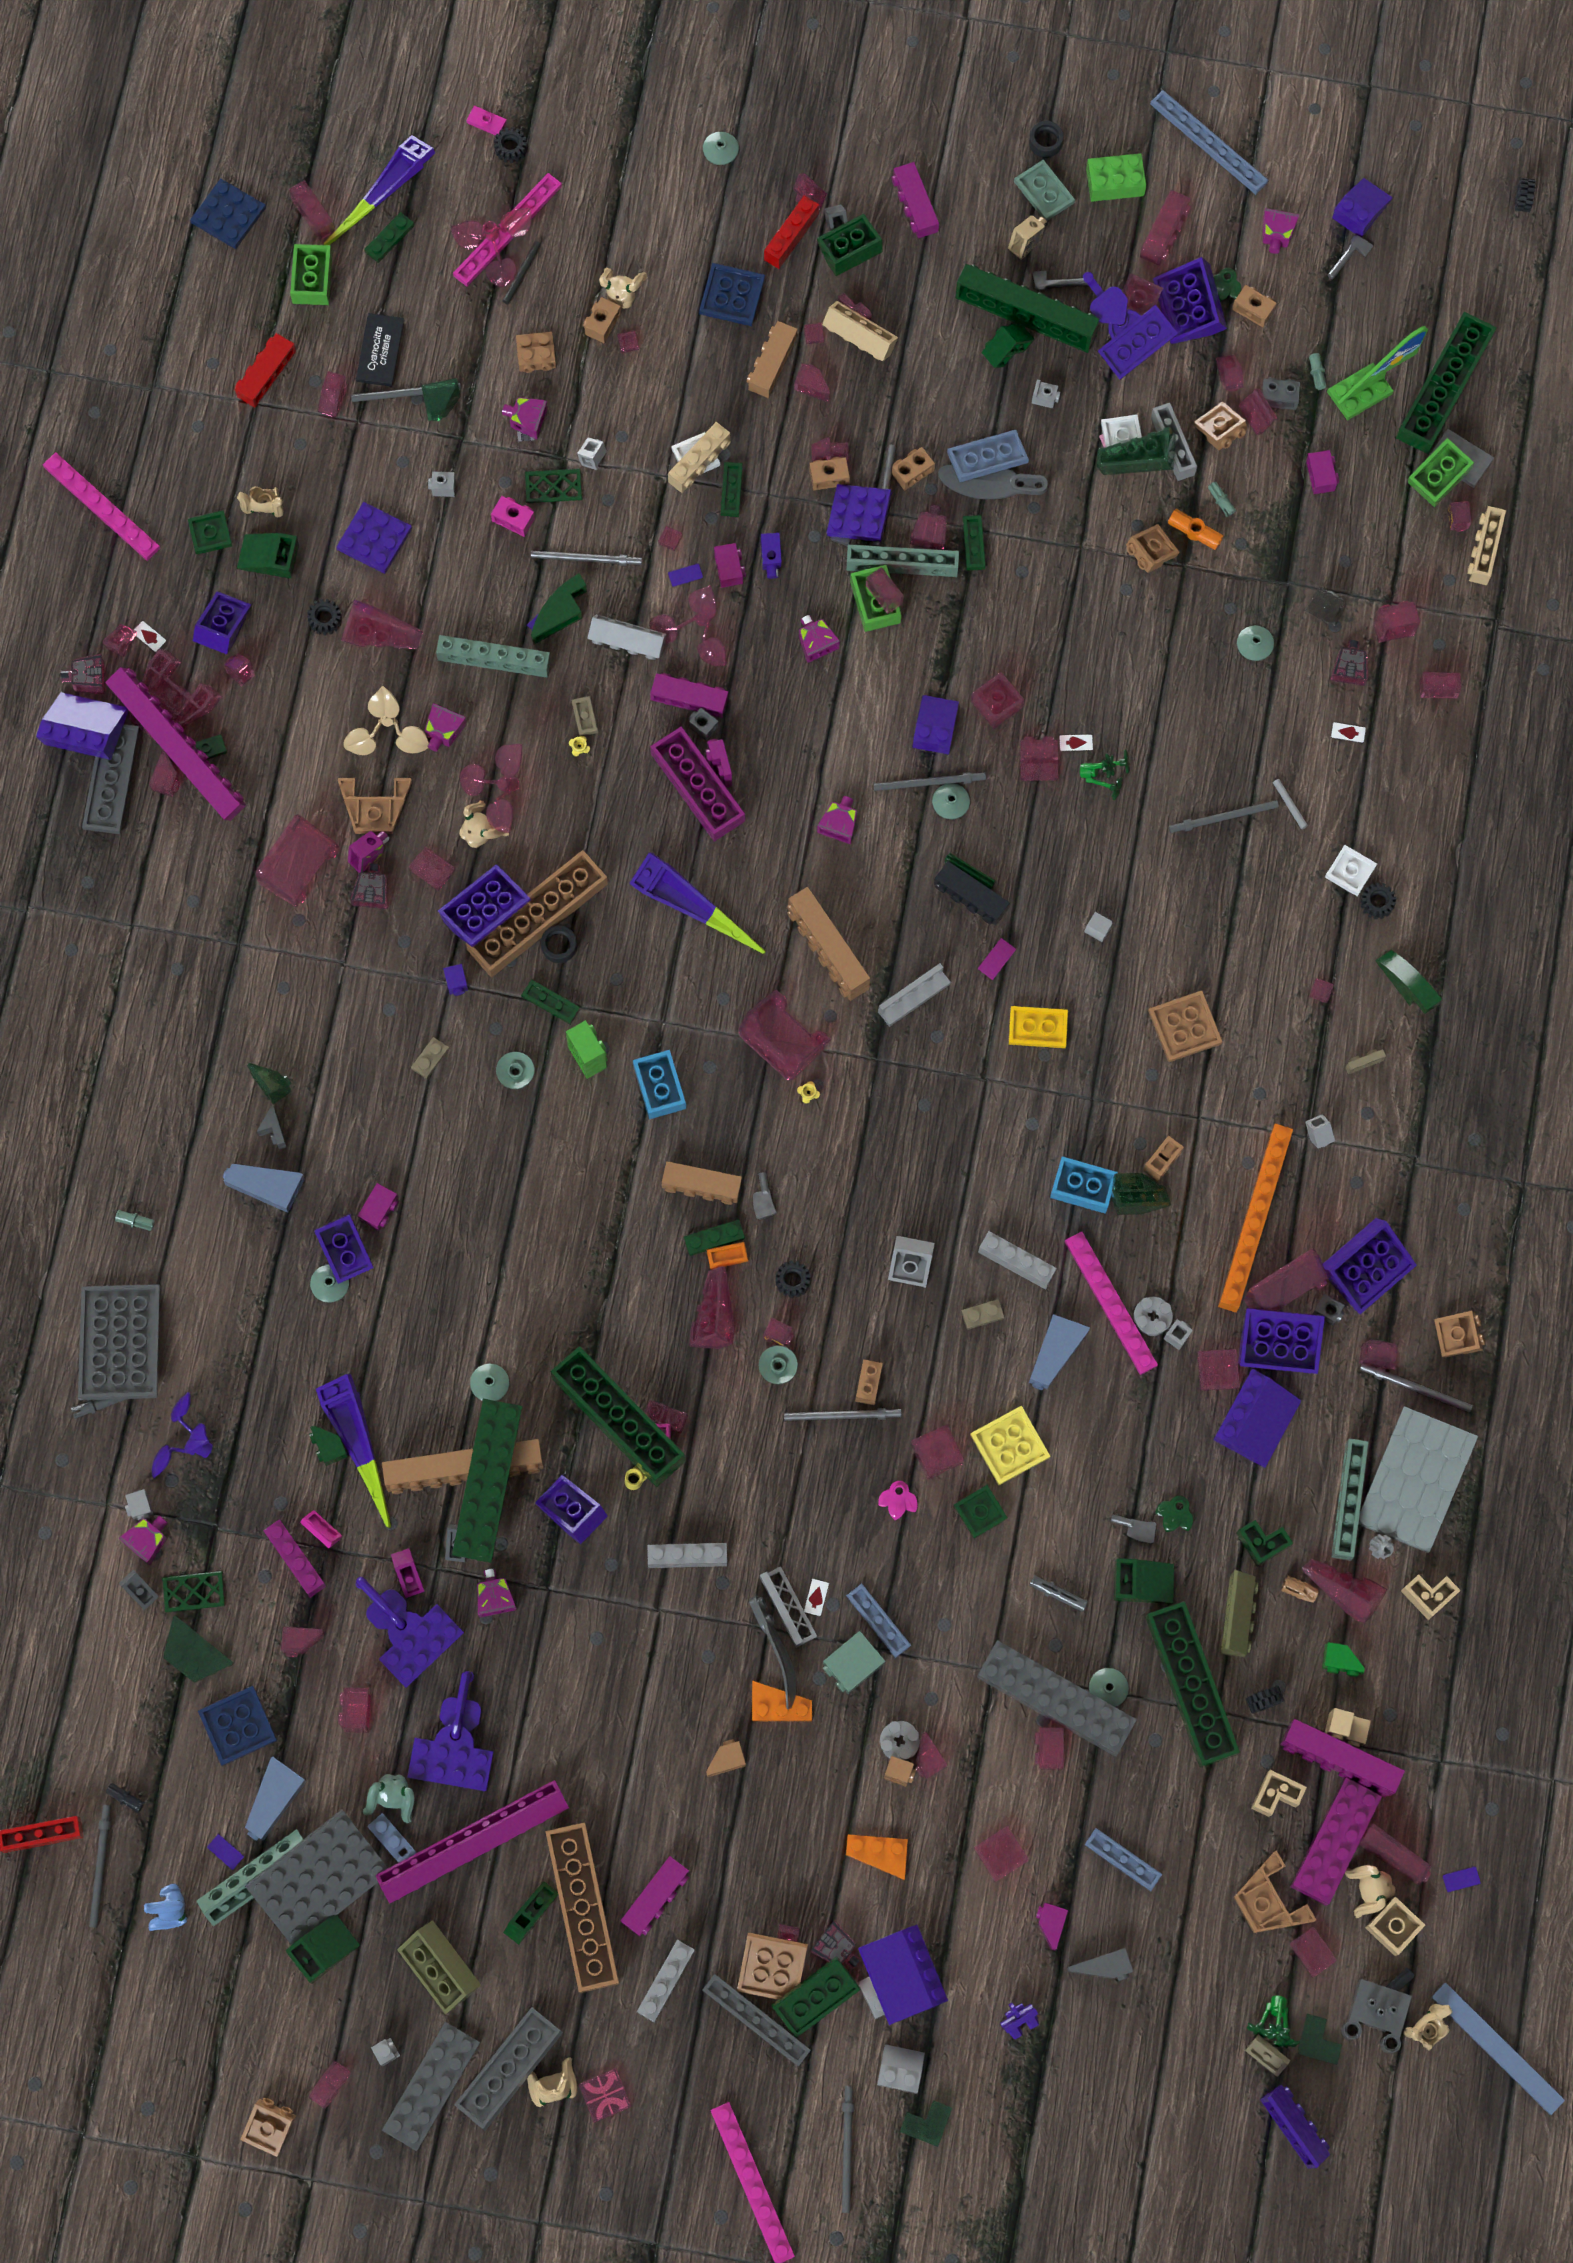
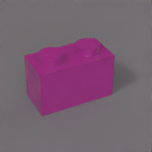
M1330 450L1308 453L1306 464L1313 494L1335 491L1337 484H1339V476L1334 471L1335 458L1331 456Z
M736 543L714 547V556L721 588L743 584V577H746L744 566H740L739 560H742L741 550L737 549Z
M377 1183L358 1214L359 1221L380 1231L381 1227L384 1228L387 1225L391 1210L395 1211L399 1204L398 1195Z

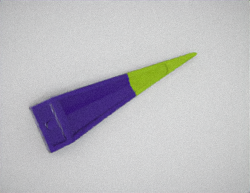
M413 135L403 142L365 197L337 230L324 242V245L332 244L424 168L423 164L435 154L433 147Z
M652 852L648 853L630 881V885L644 895L666 904L760 953H766L762 947L671 865Z
M346 1374L316 1388V1392L322 1409L354 1461L386 1527L391 1528L360 1394L356 1391L351 1374Z

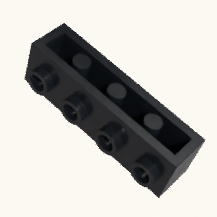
M949 861L945 863L934 879V885H936L937 890L942 893H948L951 895L952 900L957 903L961 902L967 906L966 908L971 913H977L982 916V919L988 924L996 926L1009 909L1010 902Z

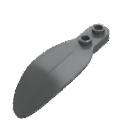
M953 465L943 466L938 471L939 479L948 488L964 496L976 499H1002L1016 494L1042 495L1048 489V481L1044 476L1016 474L1008 469L959 482Z
M755 1595L749 1599V1603L761 1629L767 1634L780 1663L785 1685L786 1709H791L796 1695L794 1667L784 1644L774 1628L775 1622L765 1609L767 1608L763 1597L759 1598Z

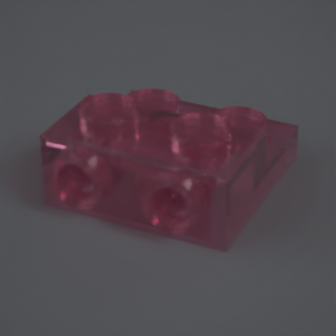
M1049 736L1043 737L1042 740H1035L1034 737H1025L1024 740H1020V781L1058 780V740H1054L1053 737Z

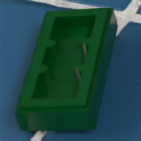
M221 734L195 742V747L198 750H202L208 756V759L227 753Z

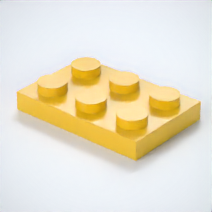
M1011 1006L1008 1045L1066 1048L1068 1010Z

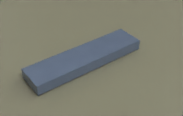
M862 1583L846 1595L895 1658L911 1646Z
M1095 1828L1084 1844L1150 1892L1162 1876L1160 1872L1097 1828Z

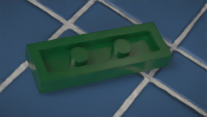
M400 212L364 249L365 253L379 263L414 227V222Z
M724 462L721 516L739 517L743 463Z
M981 515L963 516L967 571L985 570Z
M532 979L521 994L524 999L570 1025L580 1011L579 1006Z
M739 1220L684 1236L689 1256L745 1239Z

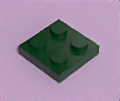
M224 510L188 518L196 555L232 547Z
M988 1485L954 1504V1508L974 1539L1008 1519Z

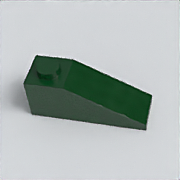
M543 1881L509 1921L503 1933L520 1945L557 1898L558 1892Z

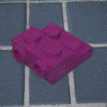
M723 739L709 740L707 742L708 749L705 750L706 761L713 771L718 773V777L726 788L732 787V773Z

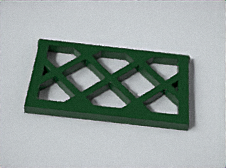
M580 469L525 472L526 503L577 501L583 499L581 495ZM567 474H577V479L572 483L565 476ZM548 475L559 476L554 484L546 477ZM529 476H539L540 479L535 484H532L529 481ZM543 480L551 486L545 493L537 488ZM562 480L570 485L564 492L557 487ZM572 488L578 492V496L569 497L566 494ZM553 489L561 494L559 497L549 498L547 496ZM535 490L541 497L530 499V494Z
M223 1571L162 1577L165 1613L225 1606ZM209 1576H218V1583L214 1587L206 1581ZM199 1578L201 1581L192 1589L185 1583L187 1579ZM178 1580L180 1583L172 1592L168 1588L167 1581ZM203 1583L212 1589L205 1598L196 1592ZM182 1585L191 1591L184 1601L176 1595V1592ZM216 1592L220 1596V1602L209 1603L207 1600ZM193 1594L202 1600L199 1605L189 1606L187 1604ZM173 1596L181 1602L179 1607L169 1608V1601Z

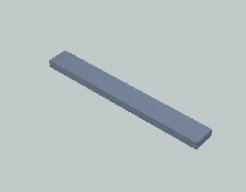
M1164 90L1151 101V106L1255 195L1268 184L1267 178Z
M1444 1983L1432 1995L1431 1998L1437 2004L1450 2006L1452 2013L1449 2016L1549 2115H1552L1565 2101L1447 1983Z

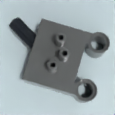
M1405 1968L1386 1987L1363 1979L1358 1980L1347 2021L1341 2027L1342 2036L1347 2040L1357 2039L1362 2033L1360 2024L1388 2033V2035L1383 2036L1380 2040V2047L1384 2052L1393 2053L1398 2051L1401 2047L1400 2036L1412 1997L1399 1991L1414 1978L1413 1972L1409 1968ZM1348 2025H1353L1356 2028L1354 2036H1350L1347 2033ZM1388 2038H1392L1395 2041L1393 2049H1389L1386 2046Z

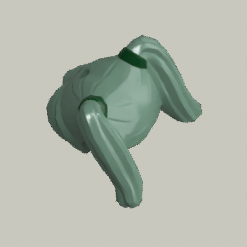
M385 1774L380 1778L379 1782L373 1783L367 1795L366 1808L363 1809V1814L371 1815L377 1804H380L386 1808H401L402 1820L406 1823L412 1822L411 1813L415 1798L413 1790L408 1788L405 1777L402 1775Z

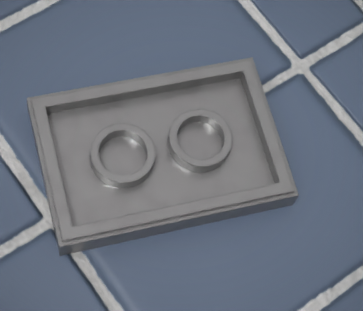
M1447 429L1430 455L1448 438L1474 462L1471 471L1461 480L1474 488L1494 460V457Z

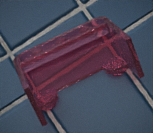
M1313 1248L1251 1287L1244 1301L1252 1309L1280 1311L1282 1307L1307 1291L1315 1288L1320 1290L1328 1284L1329 1277L1318 1253Z

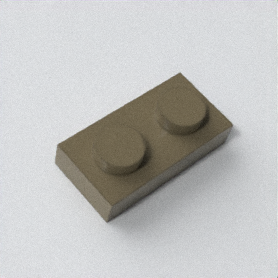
M590 696L571 700L579 737L598 733Z
M433 1037L411 1066V1069L425 1079H428L449 1051V1047Z
M1377 1049L1366 1053L1367 1056L1351 1058L1345 1067L1348 1075L1383 1062L1386 1057L1384 1050L1377 1051Z
M999 1299L961 1310L967 1330L1004 1319Z
M1257 2035L1245 2050L1277 2077L1290 2062L1286 2056L1260 2035Z

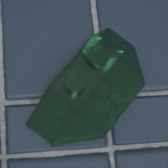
M1114 1174L1111 1197L1117 1215L1145 1214L1171 1206L1166 1187L1158 1185L1145 1174Z

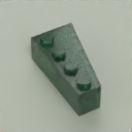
M1167 427L1157 433L1154 431L1141 438H1132L1130 441L1122 444L1117 443L1098 449L1097 468L1103 475L1174 470L1176 435L1170 427Z

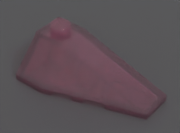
M721 1266L708 1272L702 1291L704 1298L702 1304L698 1305L696 1310L699 1312L697 1320L692 1322L689 1342L691 1347L720 1349L733 1344L735 1325L726 1268Z

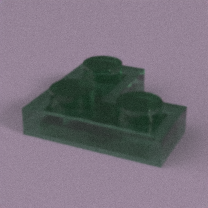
M1306 2014L1297 2054L1337 2065L1342 2045L1323 2039L1327 2019Z
M933 2100L926 2120L907 2112L900 2132L938 2147L952 2108Z

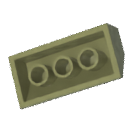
M1237 1570L1233 1571L1229 1579L1221 1654L1245 1657L1247 1652L1250 1653L1251 1641H1248L1249 1633L1253 1632L1254 1621L1250 1620L1251 1613H1255L1256 1602H1253V1595L1257 1594L1258 1582H1255L1256 1576Z
M433 1920L418 1929L397 1949L445 2015L481 1986Z

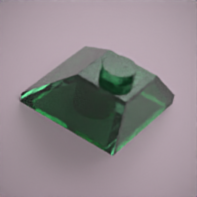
M457 378L421 385L428 421H439L447 417L460 399Z
M252 1063L247 1064L251 1076L273 1105L292 1092L290 1088L292 1083L286 1075L282 1077L278 1071Z

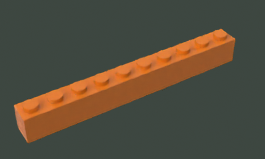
M1274 1124L1220 1298L1218 1305L1220 1308L1237 1313L1240 1307L1293 1132L1291 1128L1279 1124Z

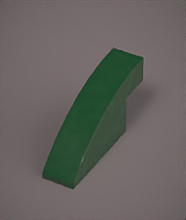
M579 573L562 584L542 607L531 633L533 644L582 619L581 610L574 599L586 593L587 586Z
M1390 950L1376 960V963L1409 1006L1416 1002L1422 1012L1426 1014L1441 1003V997L1426 979L1394 951Z

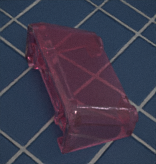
M297 814L259 865L256 871L258 883L297 907L307 897L306 886L325 859L335 858L338 854L339 846L309 821Z
M774 990L747 1012L738 1031L740 1037L787 1080H793L829 1045L831 1039L822 1031H815L811 1035L785 1011L787 1008L785 996L779 991Z

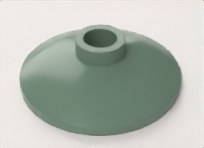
M727 132L712 133L704 141V156L713 164H729L738 155V142L734 136Z
M1261 626L1246 627L1237 638V648L1240 654L1252 661H1260L1267 658L1274 647L1273 636L1267 629ZM1253 639H1259L1260 642L1255 643Z
M949 783L940 786L935 791L932 804L939 816L945 819H957L967 812L970 798L962 786ZM954 797L955 800L951 802L948 798Z
M507 1053L497 1063V1078L507 1088H523L531 1082L534 1076L533 1062L524 1053ZM518 1070L519 1074L513 1075L512 1071Z
M328 1264L319 1267L313 1273L310 1287L317 1299L332 1303L346 1295L349 1288V1279L338 1284ZM327 1279L333 1280L331 1285L325 1283Z
M772 1346L762 1353L759 1359V1371L766 1381L773 1384H784L790 1381L796 1374L798 1363L795 1354L790 1349L784 1346ZM777 1363L782 1365V1368L779 1370L774 1367Z
M484 1364L473 1372L470 1380L471 1390L481 1401H483V1398L498 1401L508 1391V1375L502 1367L496 1364ZM488 1378L493 1380V1383L490 1385L486 1384Z
M1101 1669L1092 1676L1089 1682V1692L1114 1707L1123 1703L1128 1695V1682L1125 1676L1116 1669ZM1106 1684H1111L1113 1689L1108 1691Z

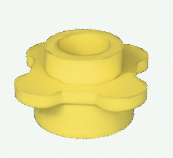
M585 736L576 737L569 741V746L572 747V754L574 756L590 751Z
M812 1081L797 1089L804 1103H809L810 1100L817 1099L820 1096V1092L816 1090L815 1084Z

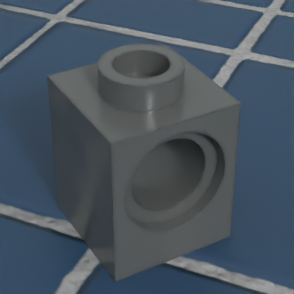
M702 708L698 712L694 711L689 717V728L706 741L718 729V720ZM699 721L707 722L705 726H700L697 723Z
M1324 1294L1313 1315L1325 1316L1324 1321L1333 1326L1335 1321L1340 1322L1345 1313L1342 1311L1344 1305ZM1332 1307L1335 1314L1329 1315L1325 1308Z

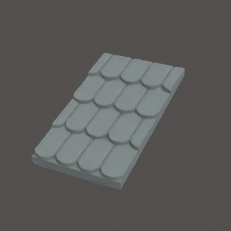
M1404 1406L1360 1510L1358 1525L1429 1553L1478 1436Z

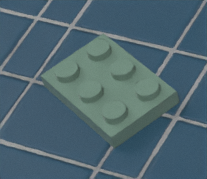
M1044 160L1014 178V183L1046 221L1075 203L1073 196Z

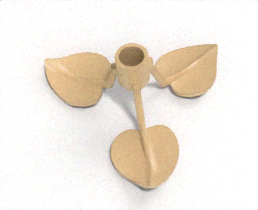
M384 686L368 702L369 712L373 716L380 718L373 732L369 735L367 729L357 728L352 730L344 740V748L357 755H368L376 747V742L372 737L375 736L381 724L387 727L394 724L399 735L396 739V745L406 753H419L428 749L427 746L429 744L426 734L416 726L405 727L400 732L398 720H396L400 710L399 704L393 694Z

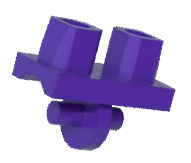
M1011 2002L1008 2004L1011 2010L1005 2013L1007 2019L1000 2023L1007 2034L1009 2033L1014 2039H1017L1023 2034L1019 2027L1026 2022L1029 2029L1039 2025L1036 2016L1038 2012L1031 2004L1024 2008L1022 2003L1015 2007Z

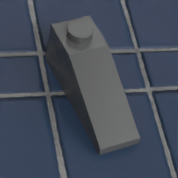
M1126 1948L1067 1967V1971L1070 1973L1109 1979L1118 1978V1981L1130 1978L1129 1973L1133 1972Z

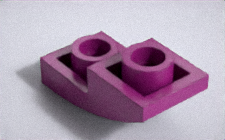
M1001 938L978 967V970L993 980L1016 951V948Z

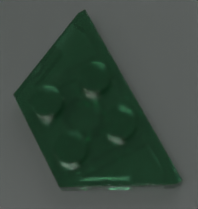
M177 1616L173 1617L163 1658L192 1682L196 1683L234 1664Z

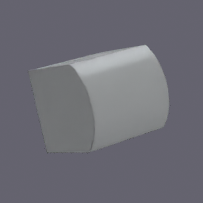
M1095 912L1084 932L1103 942L1111 930L1112 921Z

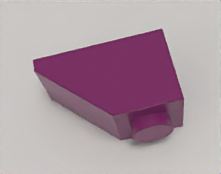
M410 1548L391 1554L405 1598L424 1592Z
M1044 1903L1043 1907L1039 1906L1036 1918L1039 1919L1038 1925L1050 1948L1056 1950L1068 1910Z

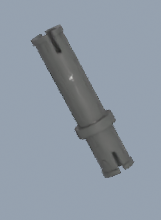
M127 1399L87 1400L86 1403L71 1407L72 1412L81 1410L73 1414L74 1418L77 1419L89 1413L95 1414L97 1410Z
M1036 1575L1033 1576L1030 1587L1045 1593L1047 1597L1051 1596L1081 1612L1084 1611L1087 1600L1054 1585L1055 1583L1052 1581L1048 1582Z

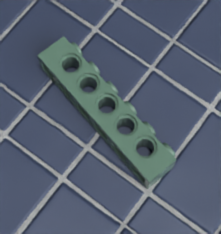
M848 545L846 570L862 571L887 565L889 573L957 577L959 551Z
M439 635L436 650L438 661L548 678L551 662L550 652Z
M1348 1439L1345 1444L1331 1558L1349 1561L1354 1558L1368 1441Z
M297 1829L197 1900L200 1909L212 1926H215L254 1898L245 1885L304 1839Z

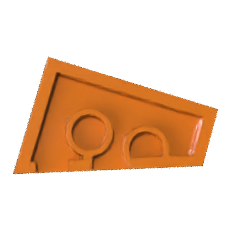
M752 1681V1721H812V1700L795 1695L792 1708L786 1709L785 1691Z
M848 1834L846 1856L905 1880L908 1839Z

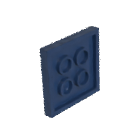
M220 178L190 221L198 228L237 249L266 209V205Z
M712 263L699 314L752 326L765 275Z
M254 1686L198 1710L221 1766L277 1741Z

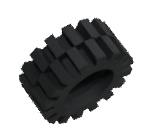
M508 127L505 128V132L500 130V135L497 133L496 139L494 138L496 155L499 156L500 160L504 159L505 163L510 160V163H513V160L519 162V157L523 159L524 155H526V137H524L523 132L520 133L519 129L514 131L513 127L509 131ZM515 141L517 147L513 150H507L504 148V143Z
M1520 178L1515 198V211H1531L1536 180Z
M320 599L319 603L315 601L314 606L310 605V610L307 611V618L314 632L316 631L319 635L321 632L323 635L329 632L331 635L333 630L335 632L338 630L337 627L341 626L340 621H342L339 606L335 605L334 601L330 602L329 599H326V602H323V599ZM327 611L331 613L332 618L329 622L322 623L317 619L319 613Z
M1376 883L1375 885L1371 884L1369 888L1365 889L1360 903H1362L1361 909L1364 908V914L1368 913V917L1374 916V919L1377 920L1378 917L1384 919L1385 916L1388 917L1392 913L1396 904V896L1394 897L1395 892L1394 890L1391 892L1390 886L1387 888L1384 883L1382 885ZM1374 895H1381L1385 899V905L1383 907H1375L1371 902V898Z
M799 1261L783 1263V1266H780L776 1272L775 1281L779 1292H782L784 1296H790V1298H793V1296H796V1298L800 1297V1294L803 1295L808 1290L810 1284L808 1268L806 1269L805 1265L800 1264ZM791 1272L797 1273L801 1278L800 1283L796 1286L788 1285L785 1280L787 1274Z
M1279 1686L1266 1689L1246 1698L1251 1714L1285 1701Z

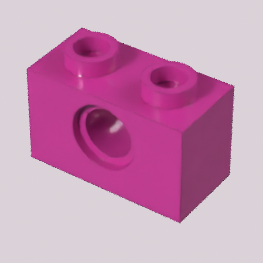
M501 496L491 513L492 522L525 537L535 520L534 511L529 506H521L510 497L505 498ZM512 513L518 514L516 517L509 516Z

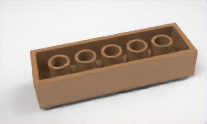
M806 887L788 898V916L792 921L797 922L799 925L797 928L803 937L806 936L809 940L808 945L811 950L818 953L821 965L829 969V976L833 982L837 981L843 997H848L851 1001L869 990L870 977L810 889Z

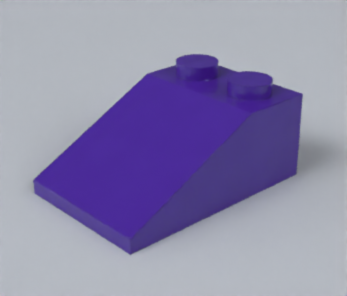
M1363 178L1335 207L1332 219L1362 238L1393 197Z
M217 591L195 625L193 641L228 654L236 641L251 608V604Z
M922 695L912 748L949 754L959 701Z
M350 1214L314 1230L338 1284L373 1269V1265Z
M563 1475L535 1502L541 1510L579 1544H582L608 1517L599 1503Z

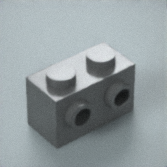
M1263 379L1260 407L1296 410L1299 403L1300 382H1295L1292 379Z

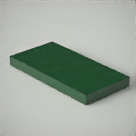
M836 1956L773 2003L772 2007L795 2038H797L859 1992L861 1988Z

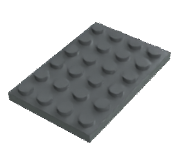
M159 1284L82 1287L78 1381L79 1400L158 1398Z
M341 1809L246 1884L245 1887L289 1943L293 1945L325 1920L339 1914L378 1883L375 1875L388 1869V1867L343 1809Z

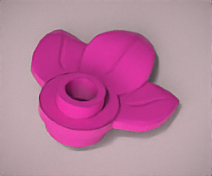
M903 1481L893 1482L890 1488L883 1491L879 1496V1506H888L889 1514L894 1520L899 1519L905 1510L916 1512L917 1510L916 1496L909 1492L908 1485ZM901 1487L903 1492L897 1494L895 1492L896 1488Z

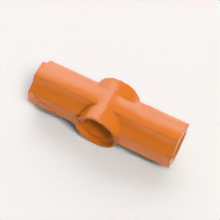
M1178 509L1173 511L1168 520L1169 525L1187 534L1190 540H1198L1214 550L1218 548L1224 535L1206 526L1201 519L1192 518ZM1193 527H1196V528H1198L1200 531L1195 532V531L1192 530V528H1193Z

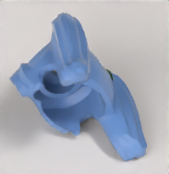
M170 1884L161 1889L160 1897H166L164 1901L146 1903L144 1905L146 1913L158 1914L159 1916L149 1922L148 1928L150 1931L176 1928L187 1922L184 1912V1898L176 1884Z

